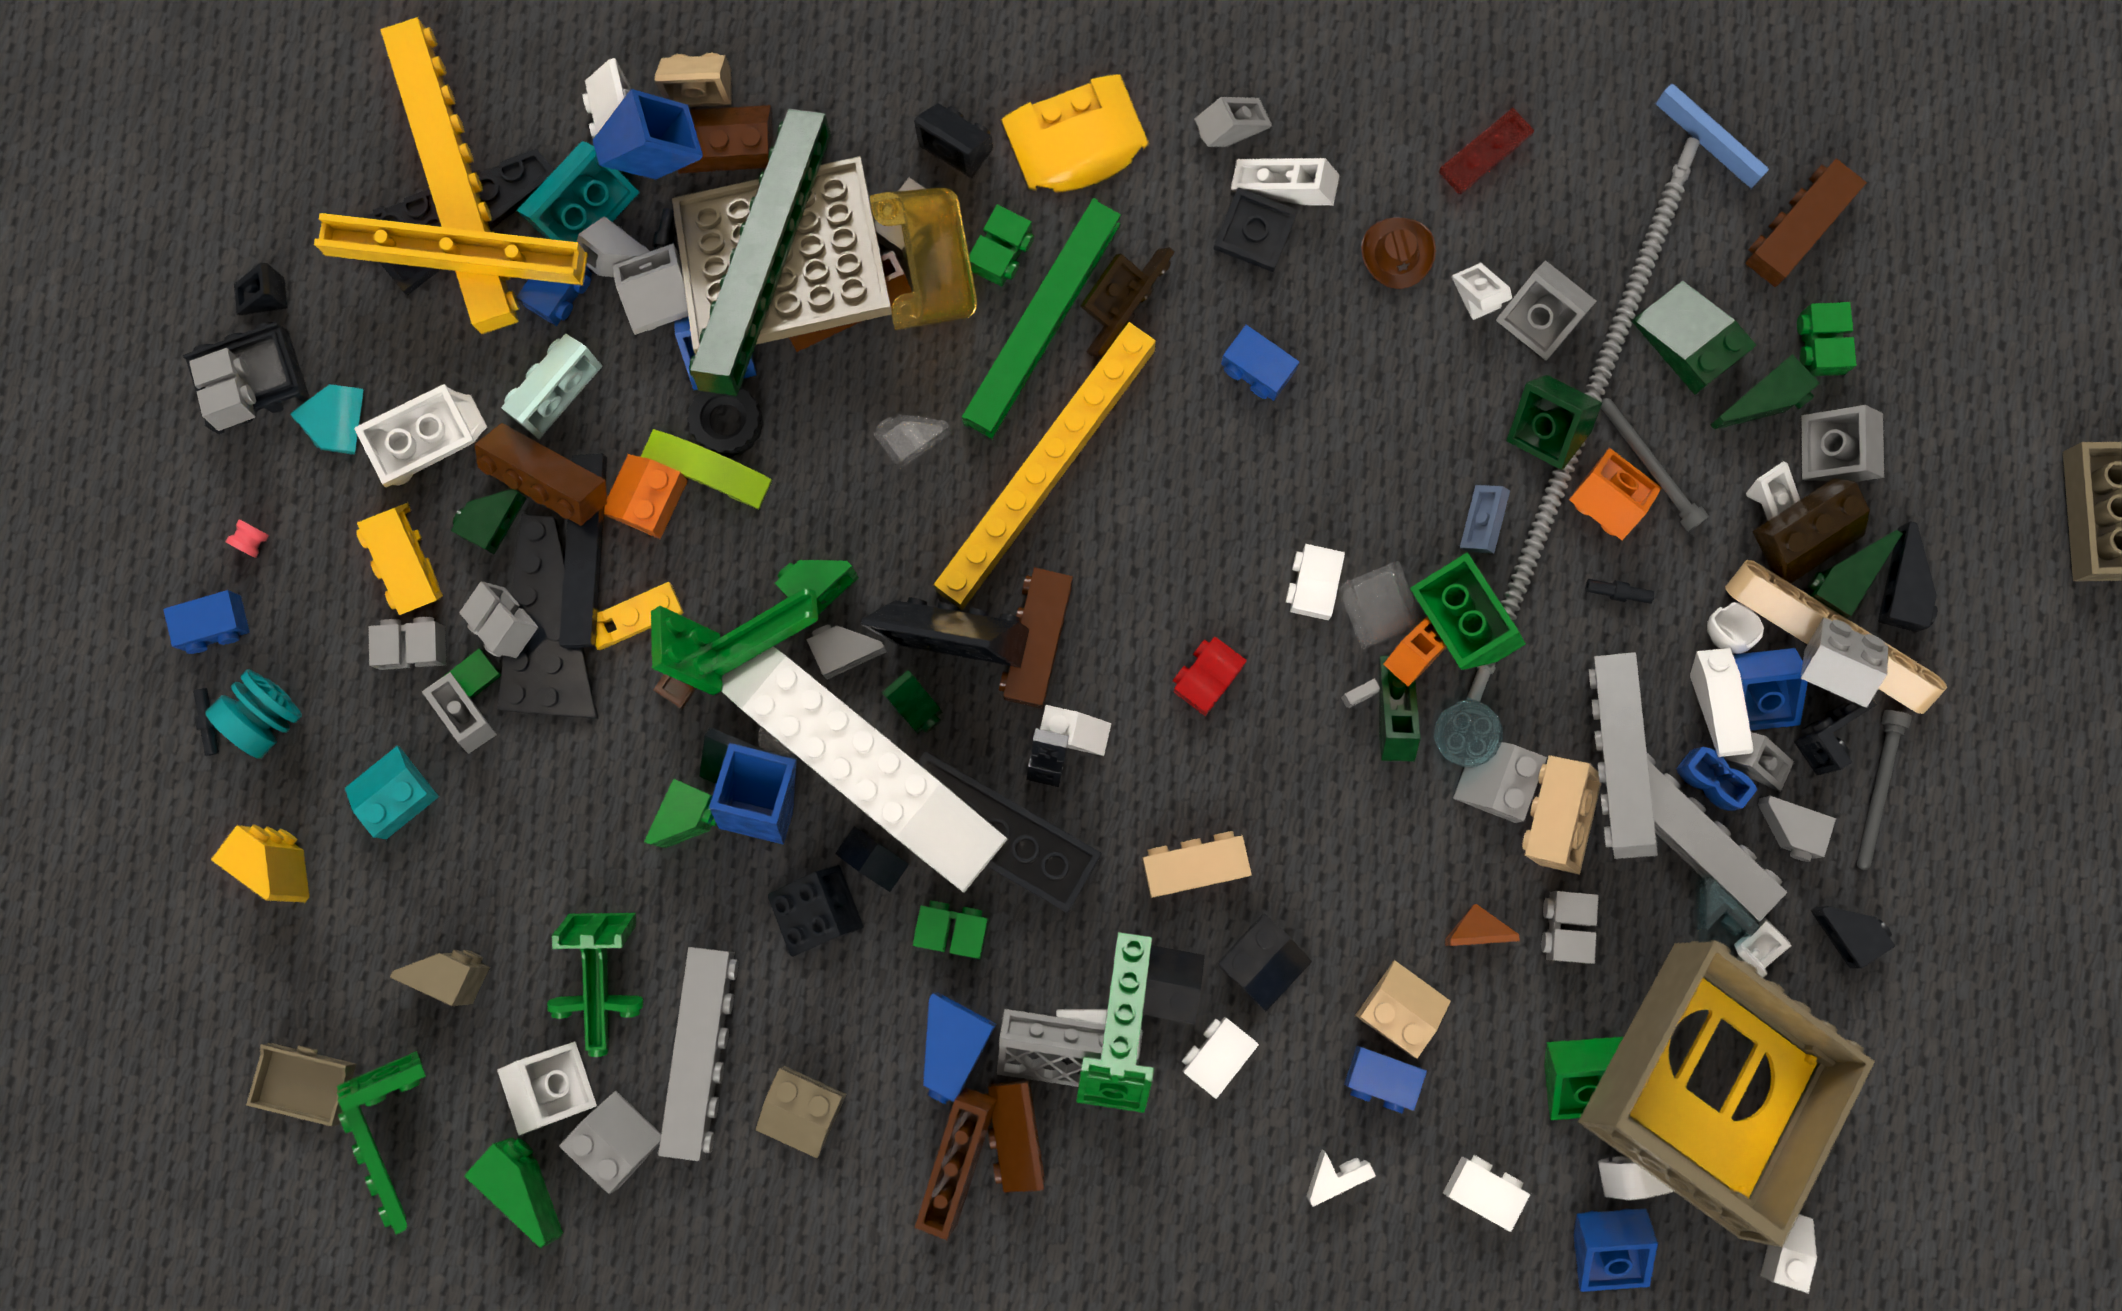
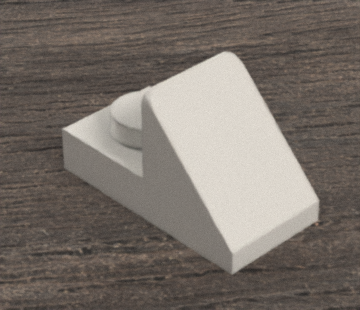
M1482 263L1452 275L1456 288L1473 320L1501 308L1502 303L1512 299L1510 287Z
M1784 461L1759 477L1746 493L1747 497L1762 504L1768 521L1800 501L1788 463Z
M1321 1150L1307 1193L1310 1204L1315 1206L1375 1177L1376 1175L1370 1163L1366 1160L1360 1162L1358 1158H1354L1340 1165L1341 1172L1336 1174L1326 1152Z

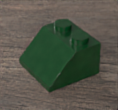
M1548 375L1526 382L1506 441L1562 470L1591 434L1602 402Z

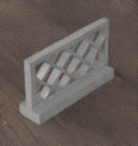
M1005 1009L999 1039L997 1074L1078 1087L1080 1074L1077 1072L1081 1071L1083 1057L1101 1060L1105 1024ZM1140 1030L1136 1065L1139 1063L1143 1030ZM1034 1052L1039 1058L1033 1060L1027 1055ZM1069 1058L1074 1063L1066 1065L1061 1060ZM1016 1059L1021 1065L1009 1064L1007 1062ZM1051 1065L1055 1070H1048L1043 1067Z

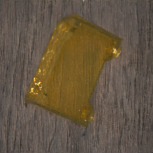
M927 188L869 195L872 212L877 222L884 226L901 225L914 292L900 295L894 300L892 318L895 330L929 326L970 317L976 310L977 297L957 195L948 188Z

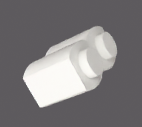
M1305 544L1302 552L1296 551L1292 570L1298 572L1296 584H1289L1286 602L1291 603L1290 612L1329 621L1335 604L1345 552Z

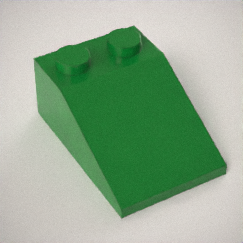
M513 1137L493 1143L464 1176L538 1247L542 1248L557 1240L563 1232L538 1161L531 1155L533 1152L532 1148L520 1138L515 1140Z

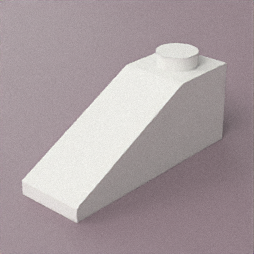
M1326 158L1237 159L1231 190L1236 192L1239 187L1268 199L1300 205H1334L1340 175Z
M1731 648L1697 651L1690 678L1718 757L1751 754L1754 749L1742 681Z

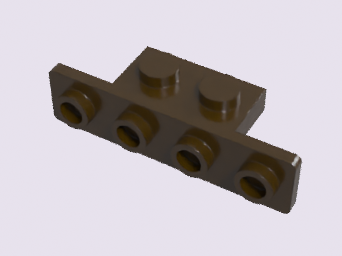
M1170 247L1158 249L1143 271L1137 268L1124 255H1115L1080 305L1081 308L1104 326L1086 352L1089 355H1105L1116 340L1115 337L1120 330L1124 329L1129 322H1132L1135 317L1134 310L1138 304L1144 302L1153 291L1152 284L1157 277L1162 276L1171 265L1170 259L1175 253Z

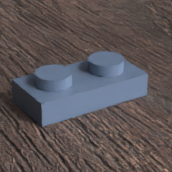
M1475 486L1460 544L1461 549L1467 552L1495 553L1510 490L1504 486Z

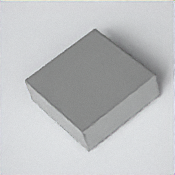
M1374 678L1345 693L1341 699L1346 708H1351L1376 695L1380 687Z

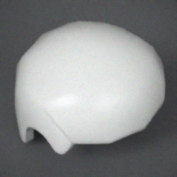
M1733 602L1725 608L1719 607L1709 617L1707 632L1713 643L1720 649L1731 648L1732 653L1741 654L1750 650L1761 640L1764 626L1759 616L1750 608Z

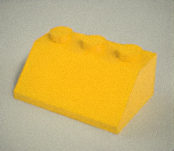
M237 825L211 859L265 900L305 903L309 898L304 850L295 844L297 838L283 829L276 831L270 827L262 829L257 825H252L251 827Z

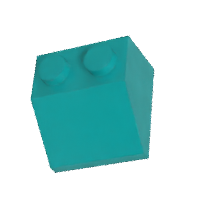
M398 745L345 787L353 813L371 836L379 839H388L439 797Z

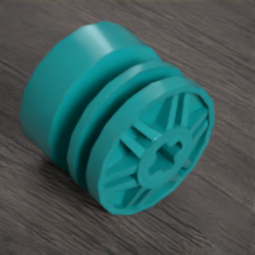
M246 669L241 675V680L244 684L234 682L231 685L232 691L239 700L236 701L226 695H221L206 710V716L214 727L234 745L247 754L260 759L277 743V738L270 730V727L287 733L290 730V725L286 720L297 723L302 717V713L291 701L287 693L278 685L262 677L260 674Z

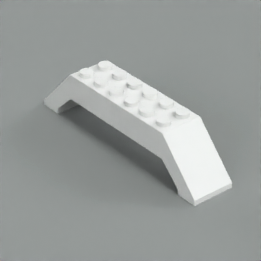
M774 646L722 676L723 690L721 692L962 892L968 889L1008 840L940 781Z

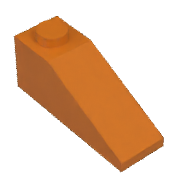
M1426 617L1399 643L1383 665L1409 687L1447 647L1429 618Z

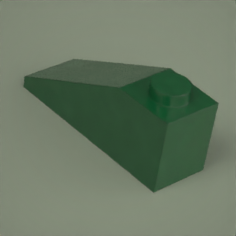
M1792 354L1710 425L1715 430L1785 413L1794 405L1799 410L1814 397L1810 391L1820 383Z
M1895 530L1824 572L1818 571L1807 585V588L1811 590L1808 595L1845 618L1852 616L1903 533Z
M1380 656L1379 740L1381 761L1415 762L1421 739L1416 681L1408 687L1383 665L1389 656Z
M909 670L882 692L917 734L922 730L928 733L941 721L938 716L943 713L942 710Z

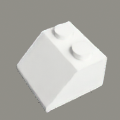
M615 58L609 59L585 80L587 93L583 94V101L587 112L592 113L594 123L589 124L593 139L630 91L629 83Z
M576 1042L518 1060L497 1070L518 1135L597 1106Z

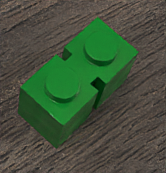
M997 204L983 229L987 235L985 237L979 236L967 258V266L969 271L1003 287L1007 279L1012 280L1020 264L1016 259L1022 251L1028 252L1035 235L1032 234V221Z
M1851 302L1813 303L1798 316L1797 332L1799 335H1802V341L1805 342V346L1800 350L1799 358L1801 364L1813 376L1845 375L1857 366L1854 337L1843 338V333H1851L1853 331Z
M931 900L929 907L920 906L913 946L945 952L951 919H956L949 953L977 959L982 958L989 922L988 918L982 917L983 910L963 907L962 913L949 911L950 904Z

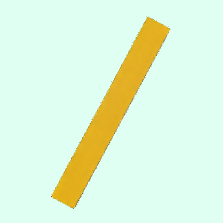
M324 213L319 214V220L322 223L319 239L315 238L314 245L325 256L583 285L588 253L583 250L578 242Z

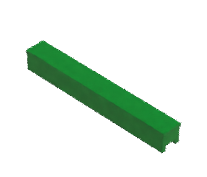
M1092 199L962 415L964 426H969L991 439L994 438L1119 229L1121 223L1118 221L1121 214L1099 203L1097 199Z

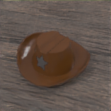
M1394 217L1381 220L1366 231L1362 240L1361 252L1366 268L1377 281L1390 288L1402 289L1419 283L1428 274L1435 260L1436 244L1431 231L1421 222L1408 218Z

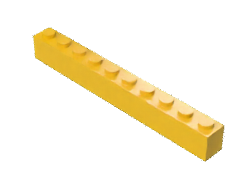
M418 17L380 29L441 226L491 232L488 222L492 221L491 213L487 204L481 202L478 193L483 191L478 175L476 172L472 173L469 163L474 162L469 146L467 143L463 144L460 134L464 133V127L458 114L454 115L451 105L455 104V99L450 87L444 85L442 76L446 75V70L441 58L435 56L433 47L437 46V42L431 28H425ZM455 271L471 323L481 334L519 322L516 310L520 309L519 302L514 291H509L506 282L511 279L510 277Z
M1130 322L1126 325L933 584L936 592L961 610L966 607L1155 352V339Z

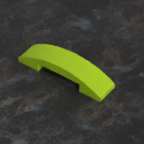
M653 429L640 456L680 471L685 477L725 493L730 498L758 510L772 482V479L721 454Z

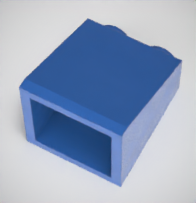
M630 89L593 139L599 166L655 180L699 161L703 157L687 104Z
M729 743L709 806L718 828L784 845L793 815L796 759Z
M938 992L932 993L929 999L923 1086L930 1089L928 1092L930 1097L946 1104L949 1100L954 1102L955 1098L962 1092L997 1024Z

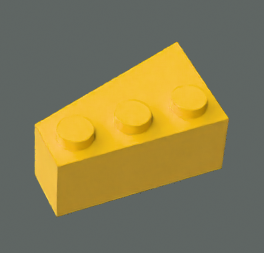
M408 503L357 522L359 529L356 530L361 545L364 548H368L372 555L371 567L378 579L382 578L387 588L385 597L389 606L393 610L396 609L399 615L434 602L442 597L430 560L425 558L418 543L419 540H422L420 533L417 529L412 530L405 515L411 512Z

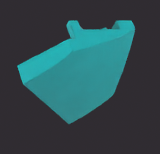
M329 384L294 410L290 416L301 426L314 442L313 444L316 448L319 447L320 450L355 455L357 433L354 428L359 426L364 389Z

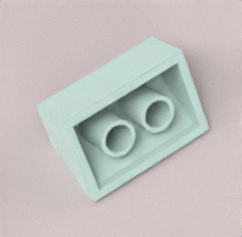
M565 333L561 339H556L549 346L545 358L528 370L525 381L518 388H514L507 394L504 400L505 404L501 408L536 438L540 439L601 369L602 365L585 345Z

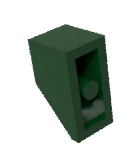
M509 489L469 501L464 508L459 509L453 519L454 526L451 531L494 555L527 498L518 491Z

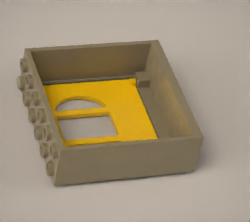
M1714 940L1711 942L1691 941V943H1675L1578 1122L1738 1238L1783 1247L1875 1061L1863 1053L1864 1049L1859 1044L1838 1035V1030L1835 1026L1826 1021L1818 1020L1810 1014L1811 1009L1799 1001L1791 1000L1783 994L1784 989L1780 985L1757 974L1758 970L1753 965L1730 954L1731 950L1723 943ZM1699 1010H1708L1709 1014L1674 1078L1669 1062V1045L1672 1034L1677 1025L1686 1016ZM1722 1018L1753 1041L1754 1046L1720 1112H1717L1687 1090L1686 1084ZM1764 1054H1766L1771 1071V1084L1767 1098L1760 1109L1752 1116L1743 1120L1733 1121L1732 1116Z

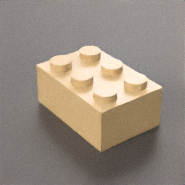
M1549 755L1547 764H1543L1540 769L1539 784H1542L1539 797H1535L1532 802L1531 817H1534L1531 830H1527L1524 835L1523 850H1526L1525 856L1540 866L1580 875L1601 787L1599 772L1590 763Z

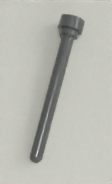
M1609 398L1602 399V411L1681 512L1678 514L1682 519L1680 523L1687 533L1707 520L1710 516L1702 506L1698 507L1696 503H1690L1613 401Z
M1884 710L1881 724L1884 725L1883 731L1886 732V737L1857 860V866L1861 870H1868L1872 864L1900 736H1904L1905 730H1909L1912 715L1893 710Z

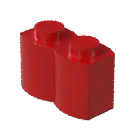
M1214 637L1210 643L1204 640L1193 654L1197 658L1190 669L1184 665L1173 679V682L1177 684L1174 688V693L1204 716L1216 704L1247 662L1245 658L1217 637Z

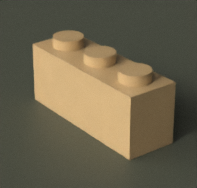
M1233 831L1213 835L1214 842L1201 844V840L1198 838L1181 842L1182 849L1168 851L1167 846L1148 849L1149 856L1143 857L1142 862L1150 897H1159L1251 876L1243 835L1234 837Z

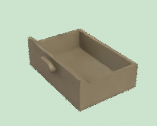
M274 1043L261 1044V1055L246 1105L328 1126L340 1125L338 1114L342 1113V1109L337 1100L339 1098L337 1095V1085L353 1079L356 1064L317 1054V1049L298 1045L297 1049Z

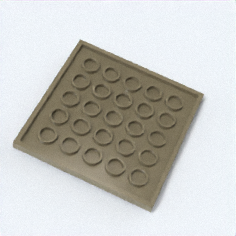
M860 156L820 165L756 345L893 314ZM759 179L672 198L692 346L695 355L700 345L701 331L707 327L710 319L711 304L717 300L719 295L721 278L724 274H727L730 266L731 251L737 247L739 242L741 225L748 218L751 198L757 194Z

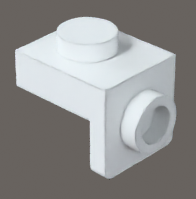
M1764 918L1734 943V946L1739 955L1736 959L1753 965L1758 970L1757 974L1764 978L1768 974L1765 968L1785 952L1791 944Z

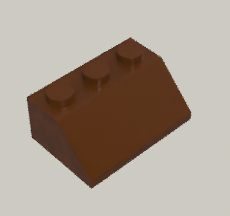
M771 105L690 110L703 157L699 161L677 170L678 173L761 169L767 167L769 150L773 146Z
M1030 1079L989 1085L988 1093H985V1095L998 1099L992 1115L994 1128H988L990 1148L997 1149L999 1159L998 1163H993L996 1184H1002L1003 1192L1044 1190L1045 1176Z

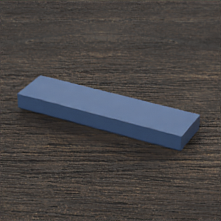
M1671 83L1656 102L1659 108L1693 138L1698 139L1703 147L1751 189L1769 170L1766 165L1674 84Z

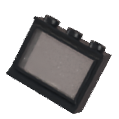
M277 322L258 324L254 330L246 333L230 334L223 341L215 344L199 345L192 352L183 355V358L186 359L193 384L194 380L189 361L224 348H228L237 358L241 357L249 370V376L246 377L247 384L251 387L256 398V403L253 404L254 412L265 408L271 413H277L284 409L283 401L296 397L305 403L310 399L289 332ZM194 384V387H195V390H196V391L205 389V387H202V388L198 389V388L195 386V384ZM205 419V427L209 428L217 434L225 432L224 429L220 431L216 430ZM253 419L247 420V421L242 422V423H240V424L250 423V422L253 421Z

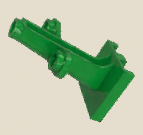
M636 913L568 914L552 935L553 949L581 950L583 995L550 999L547 1002V1011L551 1013L552 1018L562 1019L570 1017L573 1011L584 1010L585 1051H588V1055L591 1057H601L609 1053L608 1010L618 1011L621 1017L631 1018L640 1015V1010L643 1008V998L640 996L608 994L607 948L623 947L636 927Z

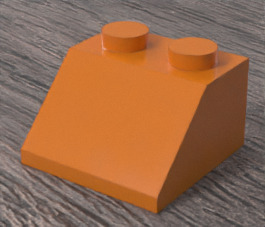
M1609 447L1569 500L1574 503L1579 512L1591 516L1600 523L1605 532L1623 540L1647 514L1662 487Z
M628 454L607 497L604 515L661 539L688 480L680 471L652 459Z

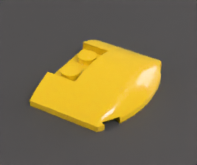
M1120 74L1090 79L1089 84L1033 105L1029 102L1001 119L1028 188L1031 190H1036V186L1050 189L1054 188V192H1060L1096 184L1127 167L1140 148L1143 147L1144 150L1148 145V140Z

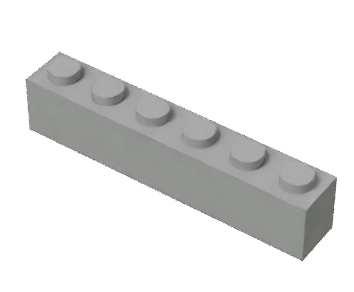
M1636 652L1594 656L1595 669H1589L1591 689H1597L1598 699L1592 700L1594 720L1600 719L1601 730L1595 731L1597 751L1604 752V762H1598L1600 783H1607L1608 793L1601 794L1603 815H1610L1611 824L1609 827H1604L1606 848L1613 847L1615 859L1658 856Z
M1647 753L1655 833L1747 921L1760 922L1787 894V891L1780 886L1782 883L1781 879L1771 870L1761 868L1755 862L1757 859L1755 854L1744 845L1738 846L1730 838L1731 832L1718 821L1713 822L1704 814L1706 811L1705 807L1695 798H1688L1679 790L1681 787L1679 782L1667 773L1663 775L1654 766L1656 764L1655 760Z
M688 947L658 1156L700 1161L706 1158V1153H711L714 1132H709L711 1118H716L719 1108V1097H714L716 1083H721L724 1072V1063L719 1062L721 1048L726 1049L729 1037V1029L724 1028L726 1014H731L734 995L729 993L730 981L735 980L738 973L739 962L734 959L735 952Z

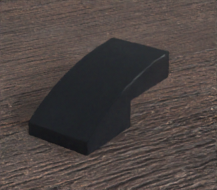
M1038 728L1035 729L1026 780L1059 787L1067 751L1068 735Z

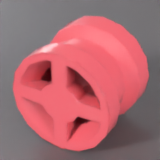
M239 519L236 523V532L234 535L228 536L225 542L256 558L259 554V545L261 542L267 541L270 535Z

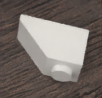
M1045 705L1040 729L1068 735L1067 748L1104 756L1111 723L1080 712Z
M1798 1215L1783 1247L1768 1245L1760 1276L1806 1293L1809 1292L1817 1260L1814 1222L1812 1218Z

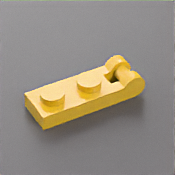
M666 582L602 612H597L595 644L597 650L605 649L650 629L651 611L658 606H663L679 615L683 614L684 612L672 584ZM613 620L617 630L608 633L604 624Z

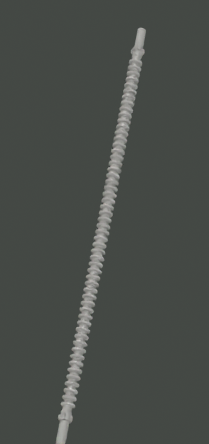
M1691 137L1687 139L1678 164H1675L1673 167L1671 181L1665 185L1667 191L1662 192L1664 199L1659 200L1658 204L1660 207L1655 210L1657 216L1652 218L1654 224L1649 225L1650 232L1645 235L1648 241L1642 243L1644 249L1639 251L1641 257L1635 260L1638 266L1632 268L1634 274L1629 276L1631 282L1625 285L1628 291L1622 293L1624 299L1619 301L1621 308H1617L1615 311L1618 316L1613 317L1614 325L1609 326L1611 333L1605 336L1608 342H1603L1602 344L1605 350L1599 352L1601 358L1595 361L1598 367L1592 369L1595 375L1589 377L1591 384L1585 387L1588 393L1584 394L1602 402L1600 396L1605 394L1603 387H1607L1609 384L1606 379L1612 377L1610 370L1615 369L1613 362L1619 359L1616 353L1622 351L1620 345L1625 343L1623 336L1629 334L1626 328L1632 326L1630 319L1635 318L1633 311L1639 308L1636 303L1641 302L1642 297L1640 294L1645 292L1643 286L1648 285L1649 281L1647 278L1652 275L1649 269L1655 267L1653 261L1658 259L1657 253L1662 250L1659 244L1665 242L1663 236L1668 234L1667 228L1672 224L1669 219L1675 217L1673 211L1678 209L1677 203L1682 199L1679 194H1683L1685 191L1683 184L1689 178L1691 173L1690 166L1700 143L1696 138ZM1580 448L1564 469L1560 470L1557 468V470L1552 471L1554 478L1548 481L1551 487H1546L1545 492L1547 496L1541 498L1544 504L1538 506L1540 513L1535 514L1537 522H1532L1531 524L1534 530L1528 532L1530 539L1524 541L1527 547L1521 549L1523 557L1521 556L1517 559L1520 565L1514 567L1516 574L1511 575L1513 582L1507 584L1510 590L1504 593L1506 600L1500 602L1511 620L1517 618L1514 612L1520 610L1518 602L1524 601L1521 594L1527 592L1525 585L1531 583L1528 577L1534 575L1531 569L1538 565L1535 559L1541 557L1538 551L1544 549L1542 541H1547L1548 537L1545 533L1551 531L1549 524L1555 522L1552 516L1558 514L1555 508L1561 506L1559 498H1564L1565 496L1562 490L1568 488L1566 481L1572 479L1569 473L1575 471L1572 465L1578 463L1576 455L1582 453ZM1496 662L1476 667L1478 670L1467 696L1469 701L1474 703L1480 702L1490 674H1493L1495 671Z

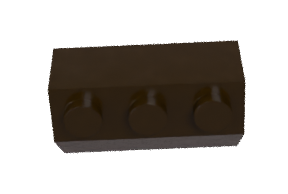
M1833 478L1752 532L1773 573L1792 583L1863 537L1866 532L1870 509L1856 482Z

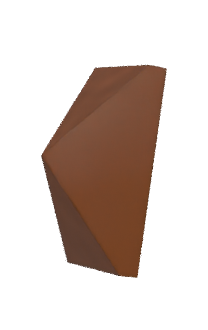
M1474 904L1445 938V946L1520 941L1517 932L1479 905Z

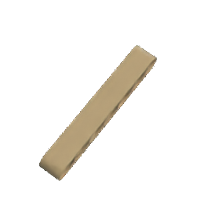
M1746 560L1725 586L1726 591L1735 600L1807 645L1823 617L1831 621H1843L1852 630L1860 634H1871L1752 560ZM1885 643L1888 645L1887 676L1880 685L1879 690L1911 710L1924 714L1947 689L1946 683L1934 672Z

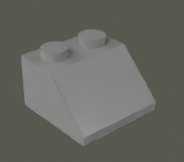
M1545 260L1533 272L1496 321L1547 361L1597 301Z
M1867 405L1801 415L1802 480L1830 481L1835 478L1857 482L1884 478L1882 412Z
M1495 741L1491 751L1484 757L1474 761H1466L1472 763L1465 764L1453 799L1511 822H1522L1525 820L1536 790L1540 769L1545 764L1547 757L1513 744Z
M615 1091L584 1118L559 1147L610 1194L618 1190L660 1144L661 1133Z

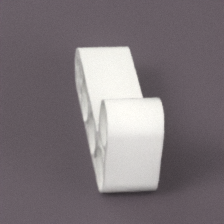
M1626 1156L1613 1157V1161L1610 1162L1608 1158L1598 1161L1604 1196L1607 1198L1635 1200L1674 1192Z

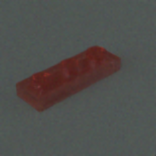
M1512 108L1441 166L1439 173L1461 195L1530 138L1534 133V129Z

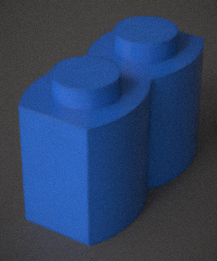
M1708 747L1690 750L1676 768L1680 777L1687 784L1703 790L1706 797L1715 806L1726 811L1744 808L1757 791L1754 782L1746 774L1729 768L1726 760L1723 757H1718L1717 752Z

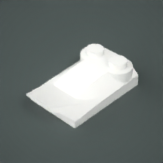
M443 384L354 429L381 483L387 488L391 485L399 486L405 484L411 479L413 474L473 444L478 436L487 428V425L471 395L456 392Z

